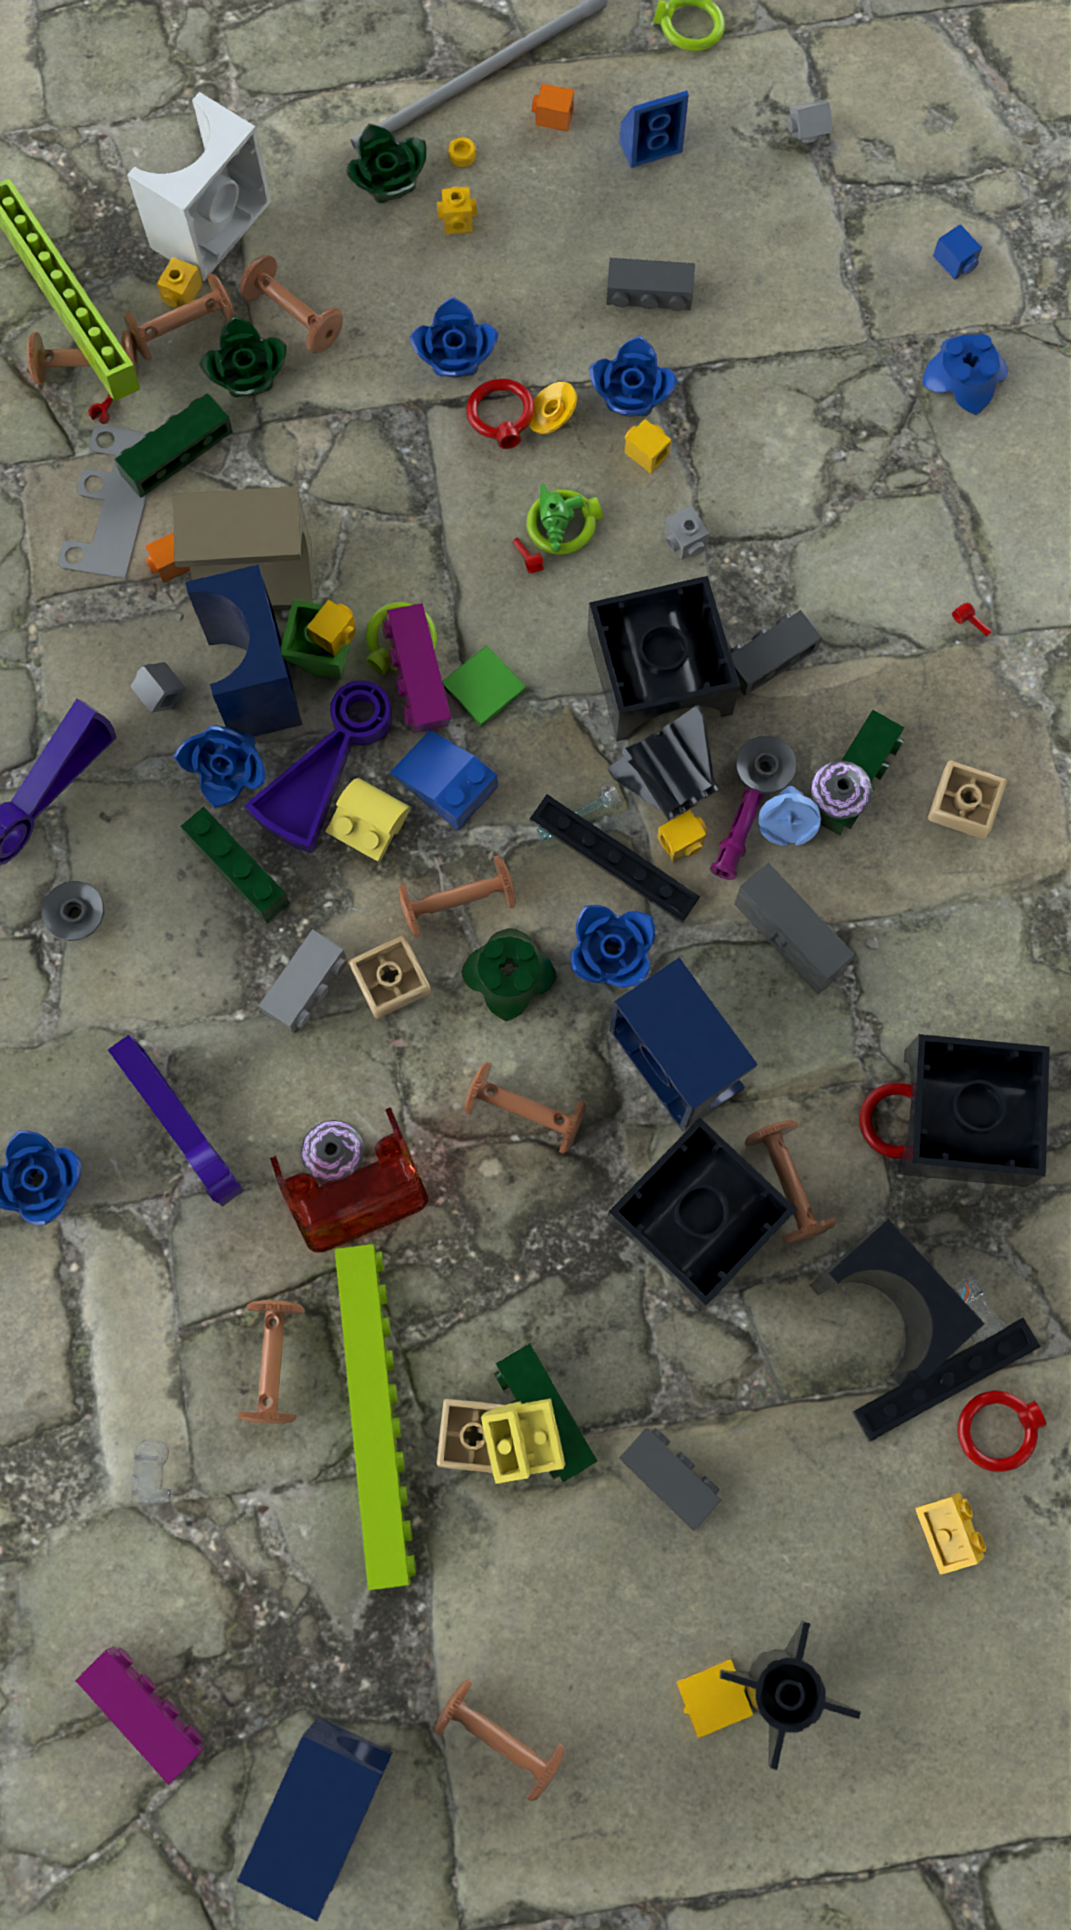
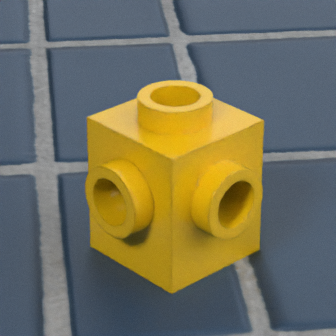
M455 186L441 189L442 201H437L438 220L444 219L445 235L473 232L472 217L478 215L476 198L471 199L470 187Z

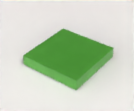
M487 645L442 681L444 689L481 728L526 691V686Z

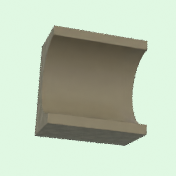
M298 486L173 493L174 562L176 567H190L192 580L259 564L273 611L290 610L293 600L314 603L312 543Z

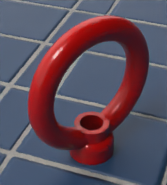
M493 379L481 384L471 393L466 406L467 419L472 428L482 436L497 439L498 445L502 449H511L520 444L521 437L519 433L529 426L535 412L534 399L529 390L521 383L510 379ZM499 390L510 391L516 394L522 400L523 413L515 423L503 422L498 427H492L485 424L479 418L478 405L487 394Z
M896 1082L879 1086L866 1097L859 1113V1126L862 1136L873 1150L889 1158L901 1159L905 1145L894 1146L885 1143L877 1136L872 1126L873 1111L881 1100L892 1095H901L911 1099V1085Z
M995 1390L981 1393L965 1405L959 1416L957 1432L961 1448L974 1464L992 1472H1007L1020 1467L1031 1457L1037 1445L1038 1429L1047 1426V1423L1036 1401L1026 1404L1022 1399L1011 1393ZM1001 1404L1010 1407L1017 1413L1020 1423L1025 1430V1435L1021 1447L1013 1455L1006 1458H992L983 1454L975 1446L971 1436V1424L977 1412L985 1406Z

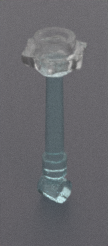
M604 783L601 785L599 799L574 812L583 817L602 805L618 810L617 803L622 800L614 785L608 787ZM541 828L537 829L543 841L552 837Z

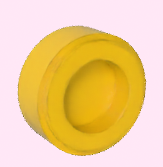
M465 137L454 139L448 147L450 162L457 167H468L473 164L476 159V146L474 142Z

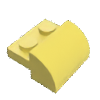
M356 778L345 788L336 803L338 808L325 832L372 859L381 861L394 834L399 833L412 807L368 782Z
M551 1399L521 1404V1401L492 1409L481 1416L495 1484L527 1479L531 1474L559 1470L565 1467Z

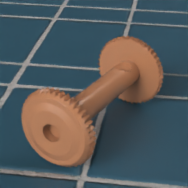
M264 255L255 259L247 267L241 278V296L246 301H253L264 293L307 327L309 333L305 343L306 348L311 353H319L330 347L341 331L343 325L342 312L338 308H330L319 316L274 280L278 267L274 257Z
M212 273L207 275L212 290L211 293L141 325L136 323L129 310L125 312L124 320L126 327L131 332L136 348L144 359H152L146 343L218 309L222 311L227 322L235 316L228 294L216 275Z
M124 330L121 346L134 364L136 375H138L136 344L131 332ZM32 332L28 338V367L33 381L38 385L44 384L46 367L91 366L80 348L44 349L39 332Z
M499 856L494 857L497 875L494 878L477 880L431 894L421 901H410L405 884L400 885L398 889L399 900L411 934L415 937L420 936L416 919L422 914H433L486 898L493 892H503L509 909L514 908L516 904L515 889L503 858Z
M489 1062L482 1064L475 1074L466 1096L464 1105L466 1114L471 1115L478 1101L483 1100L565 1134L559 1152H568L583 1122L586 1110L585 1102L580 1100L573 1116L567 1115L487 1082L492 1064ZM491 1091V1092H493L494 1094H493V1095H489V1094H487V1092ZM557 1120H562L563 1124L557 1123Z
M793 1120L781 1121L763 1127L748 1135L744 1142L747 1147L760 1143L766 1144L786 1199L797 1208L793 1216L796 1219L798 1230L781 1237L783 1242L788 1244L801 1242L825 1233L833 1228L837 1222L835 1217L816 1222L812 1214L811 1206L788 1148L784 1144L783 1135L795 1130L799 1126Z
M252 1301L247 1305L246 1310L265 1313L257 1412H238L237 1416L240 1420L249 1423H292L296 1419V1414L277 1413L285 1314H304L305 1309L301 1304L288 1301ZM274 1319L277 1321L275 1326L272 1325ZM269 1398L270 1404L267 1406L266 1400Z
M471 1680L463 1681L456 1688L439 1715L434 1727L435 1734L440 1736L451 1719L461 1722L467 1731L521 1769H527L532 1773L535 1781L526 1799L529 1801L537 1800L556 1774L565 1754L564 1746L559 1743L547 1760L538 1758L527 1745L480 1712L468 1708L463 1699L473 1682Z

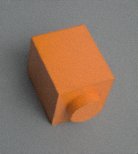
M542 83L539 95L535 94L532 102V112L536 113V125L568 132L574 110V89Z
M174 532L145 545L149 554L145 561L152 575L158 573L163 583L190 570V567H176Z

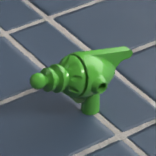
M541 484V522L548 531L547 537L549 538L548 542L551 543L552 551L558 552L561 548L560 543L563 542L564 530L568 527L569 521L575 516L574 509L583 507L584 503L581 495L564 500L560 494L549 492L546 485Z

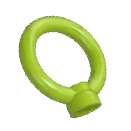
M659 0L653 23L661 25L664 35L672 44L687 51H703L713 47L719 42L725 29L724 16L718 6L711 0H670L669 2ZM685 6L701 8L712 17L714 29L709 36L703 39L686 38L676 32L672 26L671 21L674 12Z
M568 489L550 491L551 493L557 492L564 500L581 495ZM581 495L584 506L580 507L585 521L584 528L575 539L560 543L561 548L558 552L552 551L551 543L539 531V497L532 504L527 515L526 526L530 539L538 548L554 555H566L580 550L592 538L596 522L604 519L597 497L587 499Z
M394 602L378 609L368 622L366 643L370 654L366 658V662L380 675H384L388 669L398 670L397 667L392 668L389 651L379 645V627L386 618L387 610L413 605L411 603ZM425 612L435 650L437 644L436 628L430 616Z

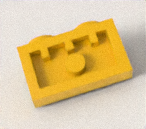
M960 1492L915 1508L940 1575L976 1565L984 1558L983 1552L986 1551L984 1540L979 1532H975L971 1522L973 1518L971 1506L966 1498H962Z

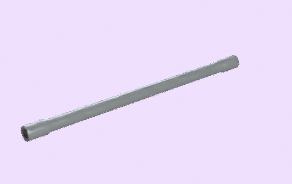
M582 0L574 8L377 124V126L384 127L391 133L395 132L580 20L586 19L607 6V1ZM362 132L350 139L351 145L357 154L359 137Z

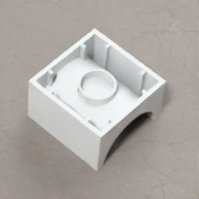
M199 92L192 101L205 148L201 157L187 168L177 172L156 174L133 167L127 176L150 248L169 260L175 257L197 266L201 280L205 281L207 275L212 273L271 203V197L256 127Z

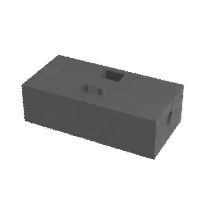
M769 862L740 886L734 903L735 906L817 994L846 971L855 954Z

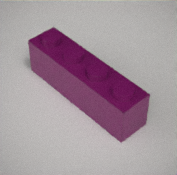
M423 603L387 610L385 621H382V630L385 639H390L392 649L389 650V658L392 668L397 667L399 678H396V687L399 696H404L407 707H403V715L406 725L411 724L413 733L448 727L451 714Z
M112 1646L106 1649L75 1681L162 1779L170 1785L205 1749L201 1744L203 1738L193 1726L188 1725L186 1727L177 1717L180 1713L168 1699L162 1701L154 1692L156 1685L146 1674L142 1673L139 1675L131 1666L133 1660L129 1654L122 1648L116 1650Z

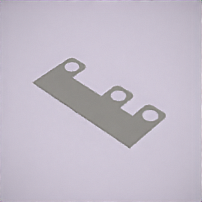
M98 425L93 430L89 447L93 452L116 455V458L124 449L131 448L142 440L143 436L147 433ZM107 431L112 433L115 438L112 446L101 448L97 445L96 438L101 432ZM114 460L112 472L86 469L81 474L77 489L78 493L81 496L104 499L93 543L88 544L70 540L64 542L58 559V564L62 568L119 578L126 577L147 494L142 498L138 496L120 475ZM96 475L103 480V486L99 491L90 492L86 490L84 482L89 476ZM72 547H78L84 552L83 560L77 564H70L65 559L66 551Z

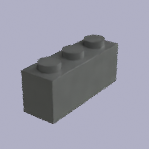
M610 258L606 304L618 307L638 306L646 309L691 310L695 263Z
M801 610L793 615L790 613L784 615L773 628L768 631L766 629L760 630L752 637V641L744 646L739 644L730 650L740 690L744 696L818 650L822 637Z
M645 1428L619 1459L681 1520L695 1531L721 1502V1499L716 1495L720 1489L708 1477L698 1478L691 1471L695 1465L682 1452L676 1456L667 1447L670 1441L657 1428L653 1432Z

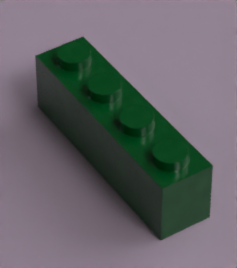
M208 393L201 398L194 399L187 408L177 415L170 416L163 425L145 434L142 440L131 448L124 449L114 459L120 475L138 496L142 498L233 433L229 416Z
M872 709L841 761L852 762L861 767L869 776L871 784L875 778L881 780L890 765L885 762L889 754L891 753L895 756L904 742V739L900 738L905 727ZM838 783V787L841 790L848 789V785L846 783ZM820 812V825L840 836L845 827L851 830L859 815L842 820L831 818Z
M204 806L180 826L186 838L266 923L290 904L286 893Z
M530 1343L495 1363L499 1371L493 1374L502 1390L504 1391L509 1388L515 1397V1400L510 1402V1404L520 1401L521 1404L551 1399L565 1460V1467L563 1469L549 1471L553 1480L560 1477L562 1482H565L598 1462Z

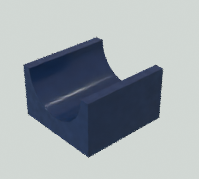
M259 564L185 582L189 598L208 644L234 645L247 651L240 665L230 675L210 684L212 696L225 726L233 727L243 733L256 737L303 725L287 660L282 657V641L276 617Z
M677 958L614 1001L609 1031L682 1132L687 1130L699 1117L701 1119L745 1089L740 1079L755 1069L758 1064L680 958Z
M318 1716L300 1739L237 1882L318 1921L393 1752Z

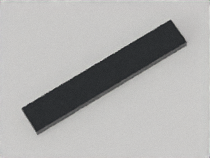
M546 794L530 817V822L681 923L684 922L700 898L698 894L548 794Z
M1024 1317L948 1358L926 1380L899 1385L857 1408L852 1413L868 1442L1041 1346Z

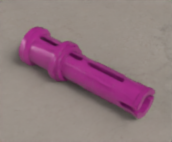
M749 788L745 789L727 837L719 843L720 852L716 862L711 864L710 871L720 878L734 880L737 876L735 870L740 857L745 856L746 846L744 844L763 799V795L759 791Z

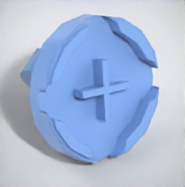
M793 786L783 789L778 796L768 800L760 809V831L768 841L777 845L788 846V843L795 842L796 845L804 844L813 839L820 829L821 814L818 805Z

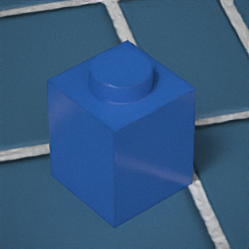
M959 224L938 239L933 257L955 280L963 273H971L977 267L982 246Z

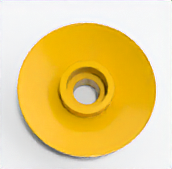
M556 382L544 388L534 398L535 412L529 427L535 433L548 434L563 426L571 417L576 407V390L567 382Z

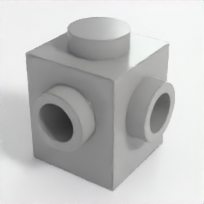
M818 100L789 107L790 115L787 117L788 130L792 133V137L802 139V143L819 140L818 135L833 132L830 102Z
M692 505L667 517L665 520L664 533L667 545L672 552H677L681 560L689 556L696 557L706 549L709 532Z
M165 662L143 665L137 671V676L130 686L151 713L173 709L186 689Z

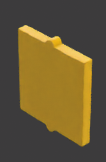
M732 1659L676 1681L685 1704L683 1711L685 1714H689L698 1738L753 1716L744 1692L746 1686L723 1680L719 1677L721 1670L736 1671Z

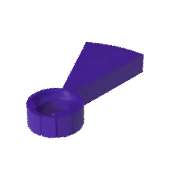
M352 681L339 688L330 704V715L335 730L244 805L247 813L261 827L276 838L310 854L313 853L352 745L363 746L373 744L384 737L390 729L392 710L389 699L381 687L376 686L375 683L370 681ZM366 701L375 707L373 716L368 721L361 723L351 721L347 717L349 707L356 702Z
M76 698L12 800L0 804V866L11 861L26 845L34 829V820L117 738L111 722L86 702Z
M129 1034L107 1049L184 1153L191 1167L208 1189L206 1193L209 1197L223 1207L241 1194L244 1190L236 1177L206 1139L138 1041Z

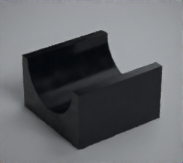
M708 576L589 602L587 634L616 741L628 739L635 728L654 717L679 709L695 707L696 705L715 708L720 711L721 717L733 715L740 684Z
M918 1034L904 1050V1063H908L911 1076V1107L906 1144L903 1155L898 1163V1175L1027 1187L1045 1177L1050 1047Z
M699 1117L610 1209L606 1222L614 1230L625 1234L650 1255L688 1296L690 1303L700 1312L789 1219L797 1208Z
M889 1218L866 1233L809 1285L819 1295L837 1284L847 1282L863 1283L880 1290L893 1301L900 1311L906 1330V1346L903 1357L897 1368L890 1375L899 1385L926 1380L985 1324Z

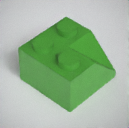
M293 600L281 645L283 659L311 674L342 680L351 642L347 645L344 644L335 656L312 642L309 638L307 626L324 605Z

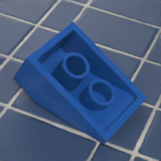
M687 90L633 106L621 121L620 144L630 168L683 152L689 98Z
M429 730L390 772L392 777L457 830L469 820L498 788V777L494 771L471 753L432 730Z

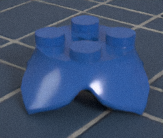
M452 296L438 307L434 313L431 326L421 325L417 327L409 338L416 354L433 367V371L437 376L457 378L477 373L480 363L492 353L498 340V332L492 325L487 323L477 324L469 307Z
M978 334L951 337L942 343L940 352L927 365L922 385L936 393L953 392L956 402L962 409L977 415L990 403L994 395L996 383L1003 382L1006 379L1008 366L992 344L991 338L988 335Z
M641 335L625 342L619 348L614 360L603 358L597 360L589 367L593 387L607 402V408L612 412L625 416H648L652 412L653 407L662 403L670 396L678 382L672 370L658 366L657 354L654 348Z
M210 726L204 732L185 740L173 756L181 768L187 772L199 774L201 792L214 808L233 802L238 798L244 787L257 789L266 780L264 765L255 747V738L233 727Z
M602 905L584 906L576 922L578 943L572 950L570 957L573 972L578 977L596 984L605 983L626 988L642 983L650 971V961L647 955L655 938L653 917L639 911H628L622 915H616L609 908ZM610 944L612 947L619 946L617 955L607 954L606 945Z
M18 1130L7 1144L5 1150L6 1163L0 1167V1208L19 1212L22 1218L30 1224L46 1225L62 1213L67 1200L71 1196V1192L76 1188L81 1175V1160L71 1149L66 1147L56 1148L46 1137L39 1133ZM36 1173L44 1177V1180L41 1182L42 1184L38 1187L31 1184V1180L36 1179L34 1176Z

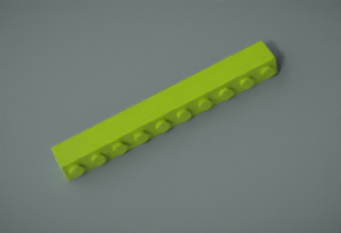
M10 178L1 181V229L112 399L116 401L141 390L134 364Z
M374 1244L335 1249L367 1586L368 1590L406 1586L411 1583L410 1577L416 1576L414 1555L408 1556L407 1542L412 1541V1527L410 1520H404L403 1507L409 1506L407 1485L401 1486L400 1472H405V1460L403 1451L397 1452L396 1438H402L400 1417L394 1418L393 1404H398V1392L396 1383L390 1384L389 1371L395 1370L393 1350L387 1351L386 1337H391V1325L389 1317H383L382 1304H388L386 1284L380 1285L379 1272L384 1271L383 1252H377Z

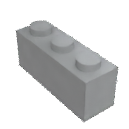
M312 929L258 1007L262 1013L292 1033L298 1027L302 1028L311 1016V1012H309L316 1001L318 1003L321 1002L329 990L327 984L332 977H338L345 968L347 961H345L344 949Z

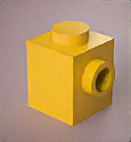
M175 257L171 258L157 282L162 301L172 308L180 307L193 301L202 286L198 267Z
M646 419L638 426H632L625 435V454L650 474L670 455L671 439L665 435L660 426L651 424Z
M328 599L307 626L310 640L335 656L344 644H349L355 636L356 626L353 612L344 604L339 603L336 605Z
M688 810L658 827L657 839L672 862L684 855L691 857L703 849L702 845L706 838L707 828L699 816L695 817L691 810Z

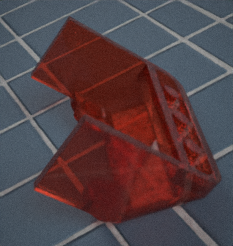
M391 1107L385 1109L394 1133L383 1137L376 1144L375 1154L378 1161L355 1170L344 1179L329 1181L319 1186L316 1178L309 1173H298L286 1178L277 1157L270 1158L279 1189L307 1247L311 1251L316 1253L329 1251L413 1215L427 1205V1192Z

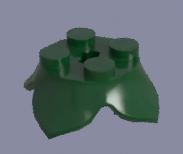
M368 123L359 137L358 159H353L347 164V176L358 187L374 196L375 201L379 203L401 198L415 189L417 178L426 162V141L416 137H408L402 142H398L393 134L384 127Z
M233 316L220 333L219 348L207 351L202 356L199 365L212 382L227 389L231 396H254L264 391H269L273 387V379L284 365L287 345L279 338L269 337L266 340L261 338L257 328L250 322Z
M513 928L504 929L493 934L484 946L469 955L461 971L466 985L473 991L481 992L490 1011L506 1022L521 1015L528 1007L531 997L548 991L557 978L555 968L546 954L533 945L531 938L527 934ZM506 964H512L513 967L517 968V970L512 971L511 976H506L504 970L500 971V969L505 967Z

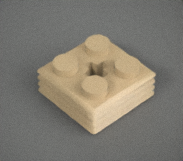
M951 760L948 761L943 770L928 820L981 839H986L991 832L1007 780ZM964 796L970 797V804L964 803Z
M405 935L390 940L350 959L348 962L375 1019H379L431 994L430 985ZM390 971L392 975L398 974L394 982L383 981L386 979V972Z
M445 1399L443 1401L437 1466L440 1468L493 1473L481 1416L492 1409L504 1405ZM472 1426L478 1427V1433L483 1434V1440L477 1441L476 1446H470V1440L464 1439L465 1432H470Z

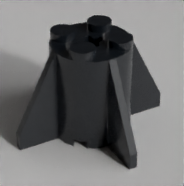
M696 705L672 723L662 727L663 731L661 730L656 734L652 733L642 741L623 749L621 752L624 757L607 768L613 779L661 810L668 821L693 808L703 798L705 799L720 790L713 776L706 718L699 705Z
M801 1621L785 1650L774 1649L761 1653L752 1663L749 1672L720 1671V1679L746 1686L750 1703L769 1724L768 1766L775 1770L778 1768L786 1732L798 1733L804 1731L803 1729L808 1728L812 1723L814 1724L820 1719L824 1709L860 1719L861 1712L826 1697V1690L820 1675L812 1665L803 1659L810 1629V1623ZM788 1684L790 1686L789 1692L783 1691L780 1696L781 1689Z

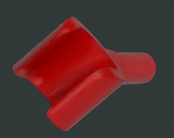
M108 394L102 404L95 403L90 406L88 413L92 420L96 418L98 413L102 412L99 417L100 423L106 424L109 422L110 415L107 411L113 402L110 394Z
M515 538L513 544L524 558L527 572L535 573L544 570L541 554L530 555L519 538Z
M963 603L952 612V617L958 624L968 620L986 637L992 632L975 616V609L970 603Z

